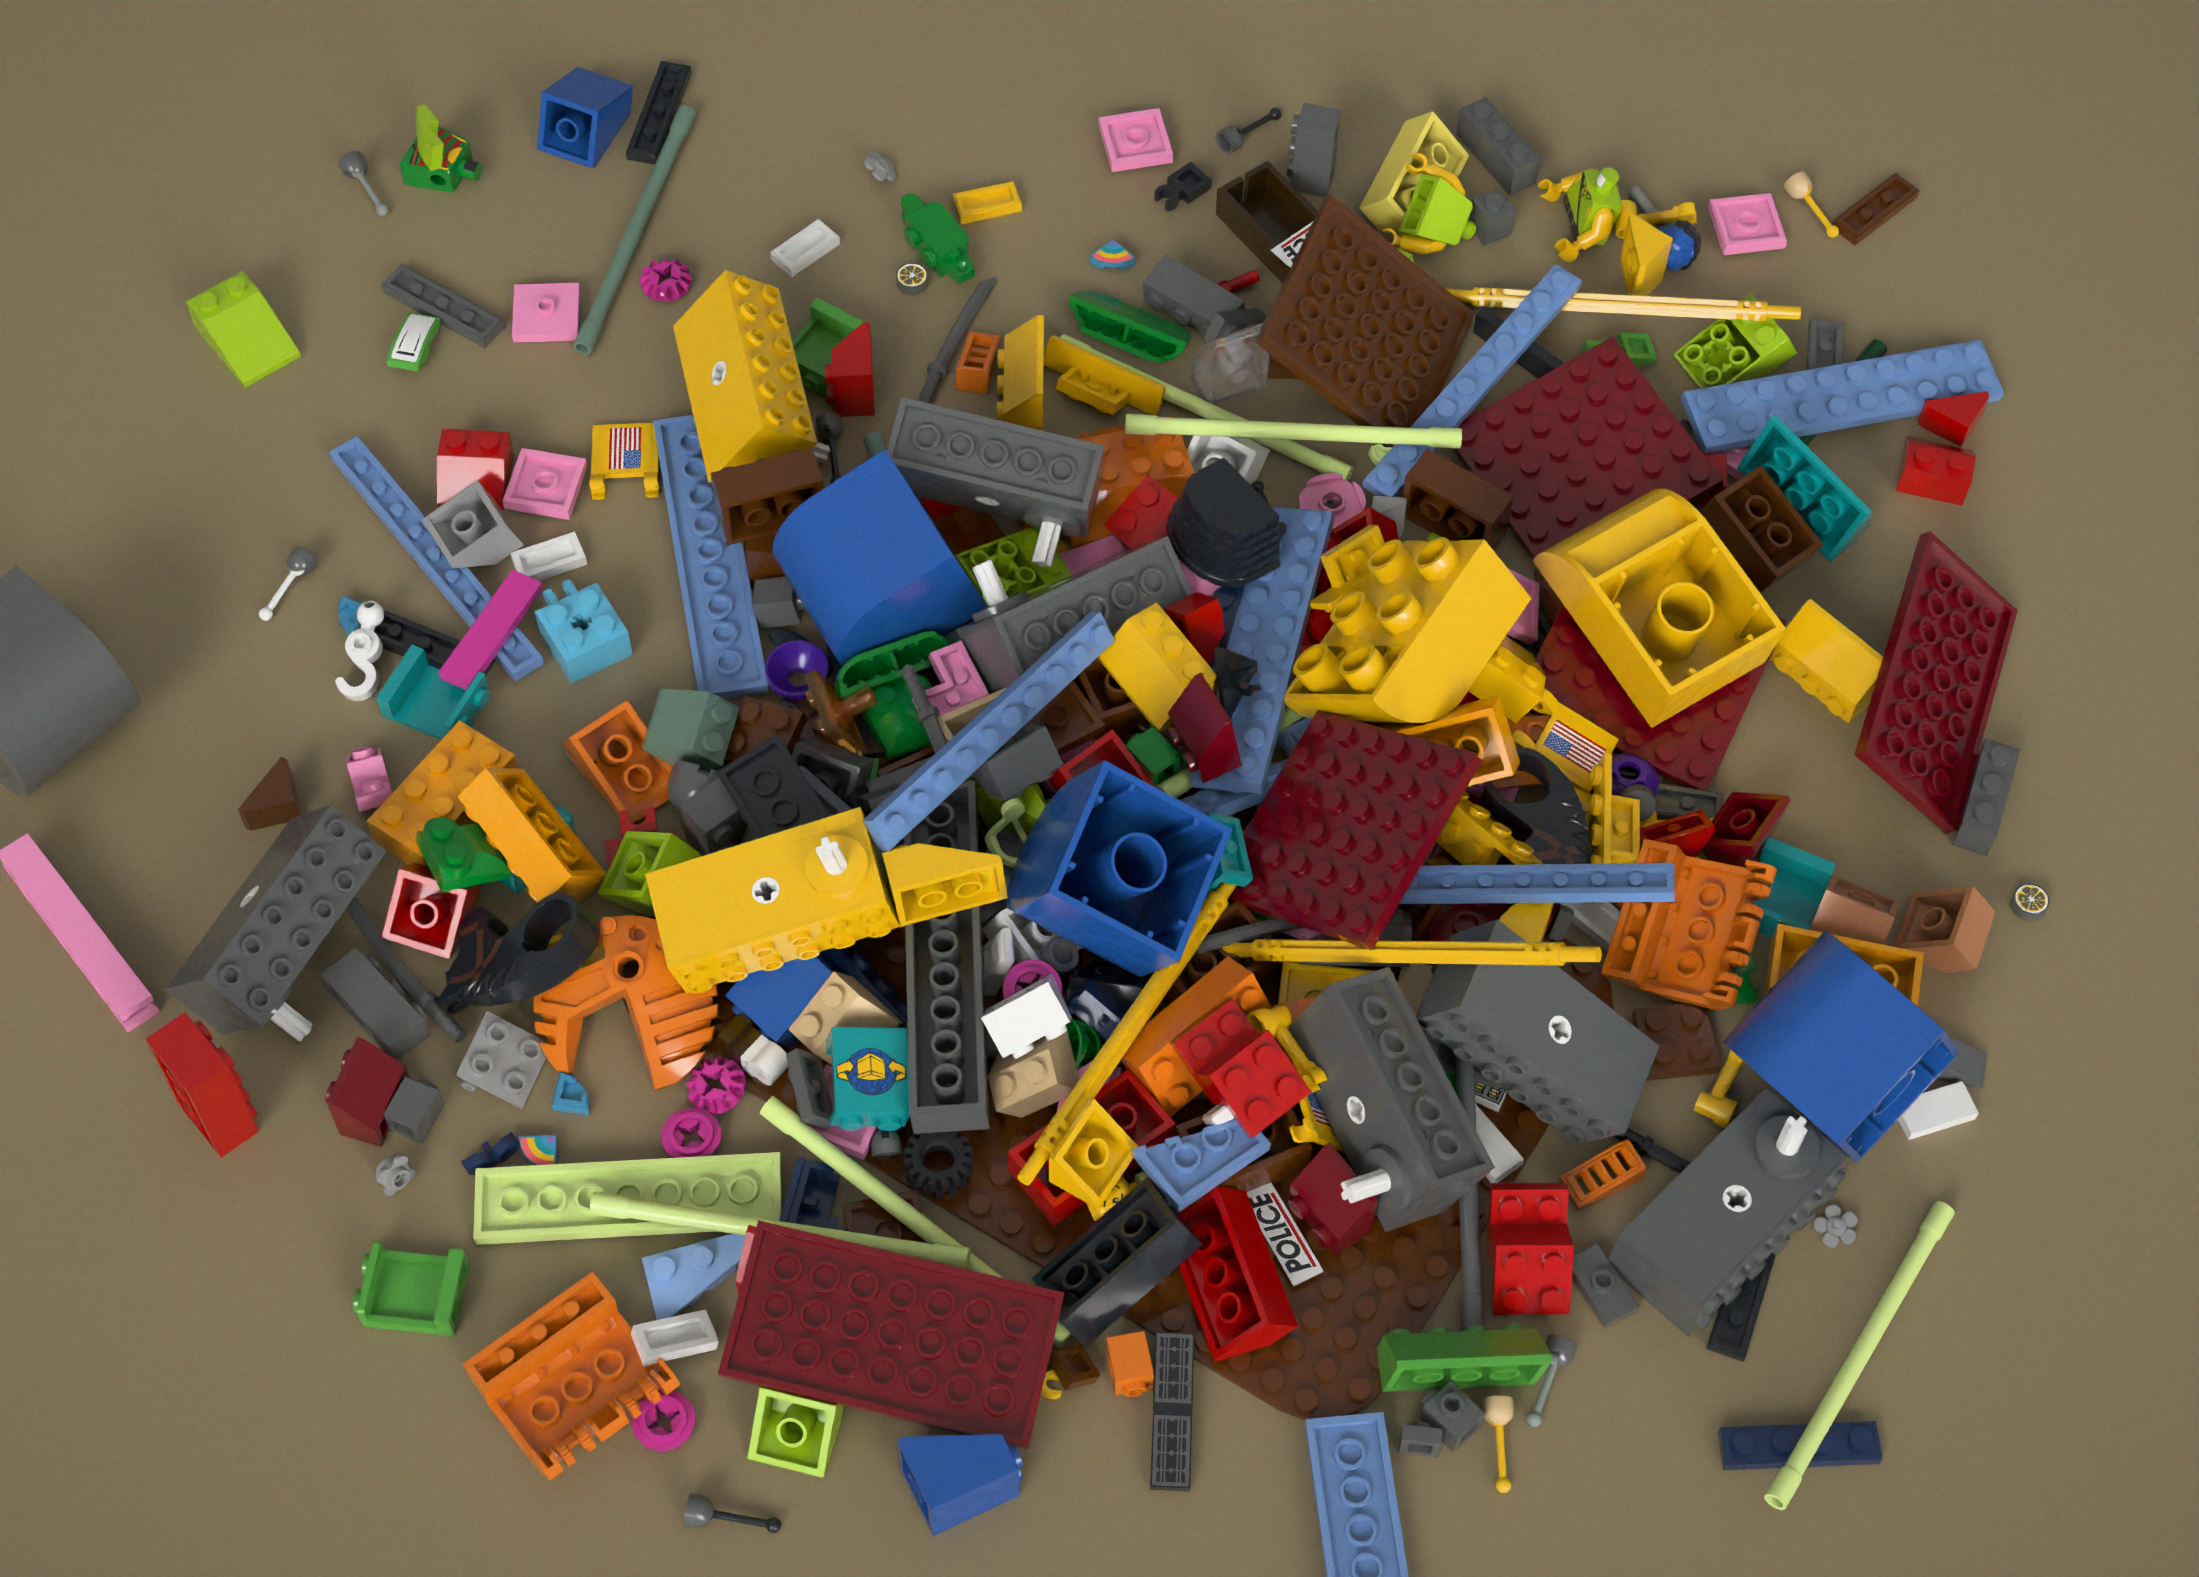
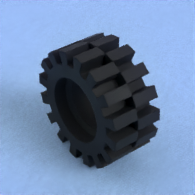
M960 1131L917 1134V1139L911 1136L908 1140L909 1147H905L904 1151L905 1171L909 1183L913 1182V1189L919 1192L922 1188L923 1195L929 1198L931 1192H936V1199H943L942 1192L948 1191L949 1197L956 1195V1187L962 1191L966 1187V1180L970 1182L973 1170V1152L965 1134L960 1137ZM945 1151L953 1157L954 1162L949 1169L942 1172H934L925 1166V1158L932 1152Z

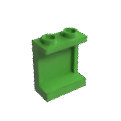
M817 297L810 305L811 318L792 339L804 387L811 392H818L827 397L825 364H831V350L864 321Z
M373 1241L370 1253H365L362 1261L361 1272L362 1276H365L362 1289L356 1290L353 1299V1311L357 1312L362 1326L455 1336L470 1268L465 1249L449 1248L448 1256L386 1250L382 1242Z

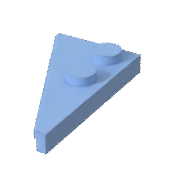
M729 1234L643 1257L642 1262L657 1320L676 1316L688 1305L692 1307L701 1300L702 1295L706 1291L713 1290L736 1271V1265L740 1262L745 1235Z

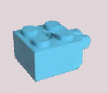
M568 579L562 582L566 597L561 600L557 599L555 593L550 588L542 591L548 606L535 611L539 632L570 684L633 655L629 632L598 583L577 591L571 580Z

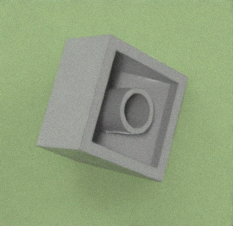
M478 480L422 519L452 568L496 565L509 556L510 553L524 545L495 499Z

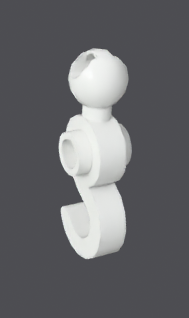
M374 601L364 602L359 606L357 619L361 624V628L353 631L345 642V650L348 656L366 674L365 681L361 685L353 687L343 677H338L335 680L338 690L347 699L353 701H363L370 698L379 686V674L372 663L380 658L383 644L377 634L374 633L375 627L382 623L384 610L380 604Z

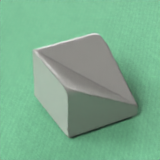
M1374 495L1371 508L1395 521L1398 537H1402L1407 498Z

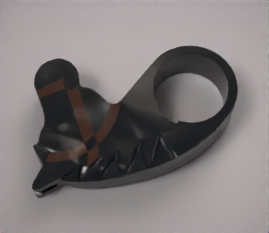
M1516 747L1520 760L1516 771L1527 772L1535 776L1543 784L1546 798L1541 802L1535 801L1528 804L1512 803L1497 793L1493 786L1495 780L1483 783L1482 799L1486 810L1491 813L1495 820L1508 827L1524 843L1534 849L1533 855L1543 864H1591V840L1585 813L1569 779L1557 765L1541 753L1529 748ZM1506 856L1500 857L1496 865H1515Z
M555 893L543 898L510 930L503 921L485 907L480 906L471 910L461 923L459 952L449 971L445 972L447 986L437 998L436 1003L439 1006L450 1003L447 1012L455 1014L469 1005L495 1006L517 1002L539 995L557 986L570 977L593 953L600 936V924L597 917L566 893ZM571 920L561 939L547 949L554 933L563 924Z

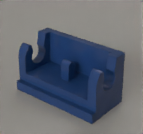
M1090 977L1066 1002L1069 1013L1075 1014L1081 1021L1091 1026L1104 1041L1108 1040L1127 1012L1124 1007L1099 987Z
M797 1156L779 1221L823 1227L822 1219L830 1218L840 1176L833 1174L834 1169L826 1163Z

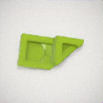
M426 104L417 106L416 110L417 145L424 163L430 171L442 168L444 143L438 137L439 120Z

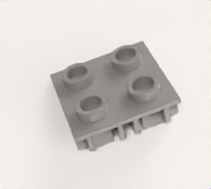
M486 1011L455 1075L462 1079L461 1086L464 1089L473 1092L476 1087H479L523 1109L547 1058L539 1042L549 1043Z

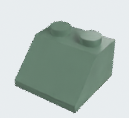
M663 688L659 691L642 750L673 766L675 761H683L700 765L698 770L709 773L711 769L716 771L723 765L740 707L707 691Z

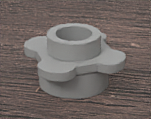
M403 1154L386 1157L376 1168V1181L384 1186L383 1193L387 1196L395 1195L398 1190L404 1188L415 1176V1170L408 1166V1158Z

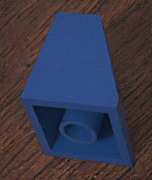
M576 67L542 91L537 149L594 168L630 115L633 85Z
M820 952L818 956L812 959H795L785 962L781 968L773 971L760 970L750 973L745 979L737 981L725 996L735 1004L732 1007V1011L736 1015L741 1013L747 1019L756 1023L760 1027L758 1032L768 1040L790 1048L799 1040L788 1030L830 975L833 972H841Z
M1002 1434L905 1436L897 1440L900 1469L933 1536L1020 1496L1019 1481L1023 1480L1020 1467L1023 1466V1462L1015 1445L1011 1444L1008 1446Z

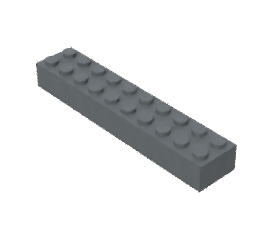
M964 781L904 837V845L910 846L920 843L980 852L979 805L975 781ZM981 905L905 925L909 1115L914 1134L990 1129L986 1026L981 1019L986 1010Z

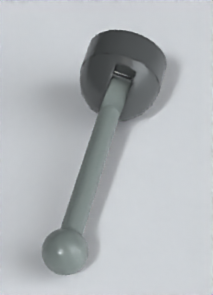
M359 151L346 153L339 161V166L343 173L351 179H359L377 206V214L380 216L387 215L389 212L388 206L380 201L364 176L367 171L365 158Z
M1558 1335L1547 1336L1545 1344L1552 1355V1363L1548 1368L1534 1410L1526 1417L1527 1424L1531 1427H1538L1542 1422L1540 1414L1556 1369L1568 1365L1574 1357L1577 1345L1567 1338Z

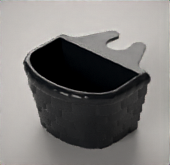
M1225 458L1198 470L1197 473L1192 474L1187 479L1180 498L1176 500L1167 517L1166 536L1169 537L1177 558L1188 569L1209 583L1223 588H1233L1252 583L1276 570L1281 565L1279 560L1280 540L1287 531V525L1284 522H1279V515Z

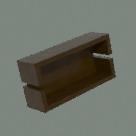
M1266 161L1246 172L1245 182L1239 176L1217 189L1216 215L1284 283L1290 267L1270 250L1313 222L1318 211L1269 161Z

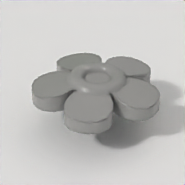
M872 151L864 160L865 167L869 170H874L872 175L877 180L884 181L887 179L892 182L897 177L892 169L894 164L888 158H882L879 153Z
M1830 1205L1825 1209L1824 1215L1826 1218L1818 1217L1815 1219L1814 1230L1819 1234H1824L1822 1242L1826 1247L1836 1248L1839 1239L1844 1245H1851L1855 1242L1856 1233L1851 1228L1857 1225L1858 1219L1853 1212H1845L1840 1217L1841 1209L1837 1205Z

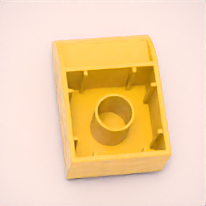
M1658 488L1646 493L1539 553L1533 560L1536 567L1651 728L1765 663L1786 630L1705 517L1685 498L1668 489Z
M1440 537L1430 542L1402 543L1400 540H1391L1378 547L1368 559L1367 568L1371 572L1356 592L1342 598L1331 611L1330 619L1334 624L1320 644L1313 645L1305 650L1295 661L1293 673L1296 675V678L1286 690L1283 698L1285 704L1296 713L1309 719H1313L1318 710L1359 722L1424 723L1439 719L1460 704L1531 600L1528 593L1485 539L1449 541L1445 537Z

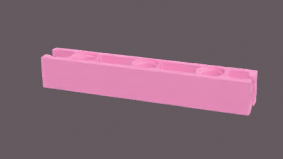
M27 833L1 849L0 860L5 871L125 1030L130 1032L158 1014L160 1011L153 1002L152 995L30 835Z

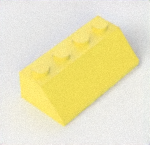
M1433 111L1405 121L1359 207L1380 231L1385 228H1391L1398 236L1404 234L1399 232L1400 226L1421 174L1427 175L1423 172L1418 175H1412L1407 171L1406 166L1408 164L1415 168H1421V163L1412 158L1413 154H1423L1427 159V164L1432 165L1434 163L1456 174L1458 177L1469 157L1466 150Z

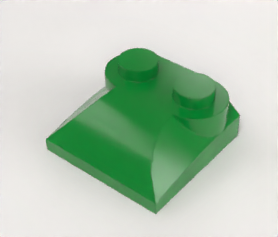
M917 674L924 691L932 688L930 681L926 677ZM904 677L871 687L867 693L858 699L857 708L888 760L932 745L924 724L919 723L917 720L918 711L912 701L913 698Z
M437 817L427 821L423 830L417 831L416 843L441 893L511 878V871L502 853L489 844L485 831L478 823L457 824L449 818Z

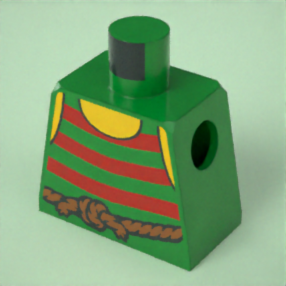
M438 126V137L444 143L442 168L433 171L428 169L418 151L417 137L400 162L405 185L450 193L457 189L463 178L478 181L483 171L482 163L473 161L470 143L467 139Z

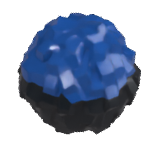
M1677 220L1674 225H1667L1665 227L1658 226L1657 229L1673 238L1666 268L1677 271L1686 270L1691 267L1692 262L1696 260L1701 250L1702 241L1699 232H1696L1697 229L1688 220Z

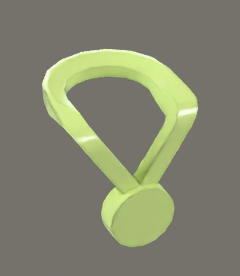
M1018 798L1010 799L1002 805L1000 811L1003 818L985 836V842L992 854L1000 855L1002 864L1014 868L1017 858L1010 857L1001 850L996 835L1011 821L1022 843H1025L1027 836L1017 819L1024 813L1025 806Z

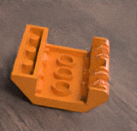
M1125 424L1123 428L1121 426H1114L1091 431V434L1088 432L1079 433V438L1075 439L1104 445V475L1088 537L1079 535L1068 536L1071 548L1074 549L1111 536L1103 525L1147 474L1178 499L1180 498L1187 479L1194 474L1182 435L1125 434Z
M1644 839L1636 863H1674L1675 902H1624L1601 974L1647 995L1713 1010L1734 1008L1739 994L1736 988L1741 987L1743 978L1732 973L1733 968L1748 965L1750 958L1745 954L1752 953L1760 927V922L1757 920L1762 919L1764 910L1754 905V901L1769 897L1771 888L1767 886L1773 885L1777 869L1769 864L1746 860L1745 865L1748 868L1694 858L1686 856L1677 845Z
M593 1271L462 1364L491 1411L535 1469L549 1482L564 1471L559 1462L562 1461L567 1467L576 1462L571 1451L573 1447L580 1444L588 1452L596 1448L593 1437L600 1443H603L629 1424L626 1413L633 1419L641 1415L640 1407L636 1402L644 1396L655 1405L662 1399L657 1390H660L667 1396L680 1386L679 1380L661 1357L657 1359L656 1364L643 1366L631 1337L632 1328L619 1313L614 1297Z

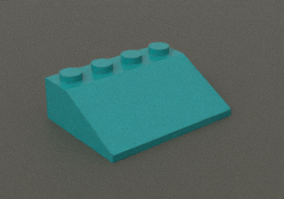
M1776 415L1772 416L1737 469L1746 476L1759 466H1762L1824 546L1818 551L1831 563L1858 541L1869 526L1872 511Z

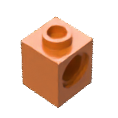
M1145 1331L1106 1338V1357L1115 1396L1124 1394L1126 1397H1136L1146 1393L1148 1389H1153L1154 1372Z

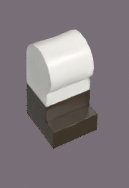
M741 1013L718 1035L720 1053L730 1060L733 1059L741 1069L766 1085H772L788 1068L787 1053L779 1045L768 1040L753 1028L751 1021Z

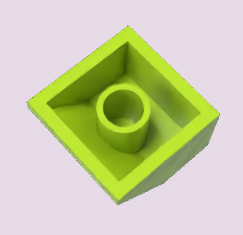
M626 831L597 895L649 917H655L645 874L698 858L701 854L672 833Z
M760 1386L747 1459L823 1478L839 1431L844 1406Z

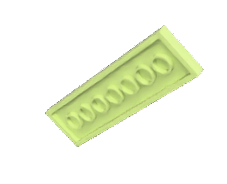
M780 1152L476 1168L473 1239L475 1245L718 1232L633 1218L620 1219L593 1215L590 1213V1202L595 1191L628 1196L636 1200L779 1221L782 1213Z

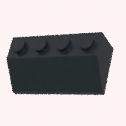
M1146 1177L1034 1275L1032 1279L1036 1286L1064 1292L1058 1321L1082 1344L1087 1346L1203 1244L1187 1221L1177 1212L1157 1186Z

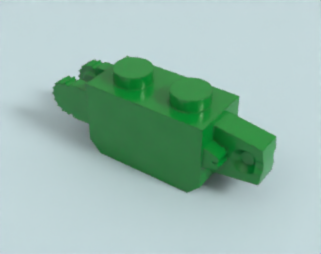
M913 193L902 196L901 206L903 211L901 215L906 225L904 236L907 243L912 248L916 247L921 253L925 265L928 268H933L940 277L948 274L958 284L975 276V267L969 259V236L945 207L937 202H931L926 205L921 198H918Z

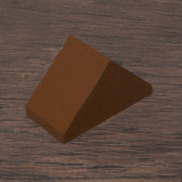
M283 757L279 758L238 808L245 828L250 831L287 823L290 819L300 816L294 777L287 759Z

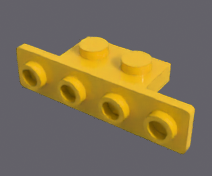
M1055 335L1048 339L1044 355V366L1063 374L1058 378L1056 389L1065 393L1069 398L1094 406L1097 411L1104 414L1114 415L1126 404L1151 415H1157L1160 412L1166 390L1164 385Z
M1378 525L1365 527L1320 556L1332 587L1311 600V609H1322L1325 612H1331L1342 598L1356 592L1371 572L1367 568L1368 559L1378 547L1385 543ZM1407 540L1402 543H1418L1426 541Z
M1604 753L1599 763L1593 764L1590 772V785H1594V794L1589 805V814L1594 815V824L1591 826L1589 833L1591 845L1593 846L1591 864L1636 863L1640 853V800L1612 795V754Z
M1466 792L1463 793L1436 840L1441 847L1462 865H1496L1501 854L1506 856L1515 865L1543 864L1533 855L1534 849L1524 842L1515 840L1511 836L1512 831L1508 827L1490 819L1491 813L1485 808L1471 803L1468 800L1469 794Z

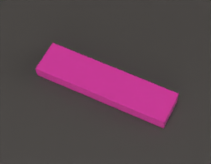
M512 570L439 670L440 679L467 690L479 671L485 672L543 590L542 582Z

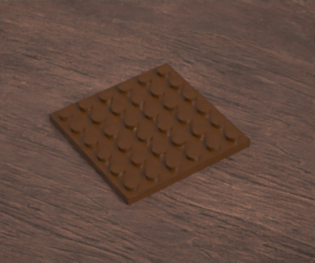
M1331 194L1323 200L1255 343L1358 426L1410 428L1439 396L1475 313ZM1382 444V445L1385 446V447H1393L1395 444Z

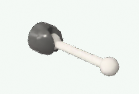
M294 547L287 559V565L291 572L267 607L260 609V619L263 621L270 620L273 616L272 610L296 576H305L314 569L318 560L311 552L302 547Z

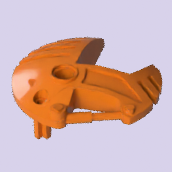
M634 915L604 917L599 921L600 936L595 949L603 943L605 957L575 971L557 986L536 995L534 998V1013L541 1014L543 1018V1023L534 1021L536 1033L546 1036L549 1043L539 1042L548 1061L558 1073L563 1072L573 1075L583 1018L624 998L654 1090L657 1091L678 1084L692 1072V1069L697 1067L706 1054V1051L700 1052L701 1048L705 1043L712 1041L716 1026L710 1027L711 1020L718 1017L719 1005H713L712 999L718 996L717 985H712L711 989L702 993H685L667 967L656 919ZM637 961L639 964L638 973L632 978H624L623 968L626 963Z

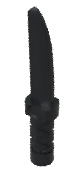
M1627 1128L1626 1133L1615 1135V1138L1621 1141L1629 1139L1633 1147L1638 1150L1637 1153L1643 1157L1647 1155L1679 1172H1682L1691 1163L1653 1143L1655 1139L1648 1135L1643 1137Z

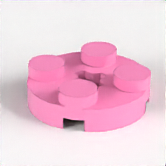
M1327 473L1315 476L1306 483V488L1299 495L1298 509L1333 511L1334 523L1332 529L1365 510L1366 498L1362 488L1353 480L1351 484L1348 481L1342 480V475ZM1328 500H1332L1334 504H1340V506L1331 509L1326 507V503Z

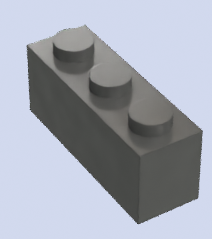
M1485 97L1460 109L1456 135L1508 195L1511 196L1534 185L1539 168V156L1488 98Z
M1304 103L1301 114L1294 115L1291 134H1296V137H1292L1289 148V155L1294 156V158H1290L1287 176L1292 177L1291 185L1298 192L1328 197L1335 171L1341 110Z
M1167 255L1160 260L1143 281L1144 300H1146L1149 306L1156 310L1161 309L1181 325H1189L1197 330L1202 337H1205L1216 312L1245 309V300Z
M1985 739L1977 756L1952 845L1987 856L1998 834L2020 752L2019 748Z
M355 947L320 973L326 991L383 1052L399 1060L429 1036L425 1024L428 1017L416 1002L410 1005L403 998L405 992L393 978L388 981L381 974L383 970L373 956L369 954L365 957Z

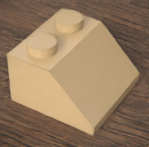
M833 972L788 1030L815 1055L832 1065V1055H826V1039L832 1027L900 1028L903 1022L853 976Z
M1067 1031L1050 1041L1045 1036L1032 1042L1033 1050L1014 1059L1012 1054L1003 1058L1000 1052H998L988 1075L996 1112L1022 1118L1069 1096L1080 1079Z

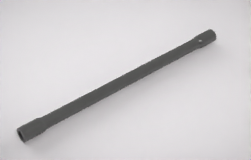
M1455 1055L1456 1094L1476 1130L1474 1066ZM1478 1183L1459 1199L1462 1294L1460 1297L1461 1331L1470 1326H1484V1300L1481 1293Z

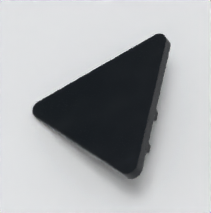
M1216 647L1214 656L1219 702L1231 720L1242 696H1251L1260 690L1259 686L1249 684L1253 675L1258 673V663L1256 660L1223 647Z

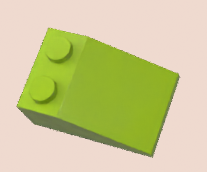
M243 271L186 301L194 327L244 388L301 357L300 351L261 292Z

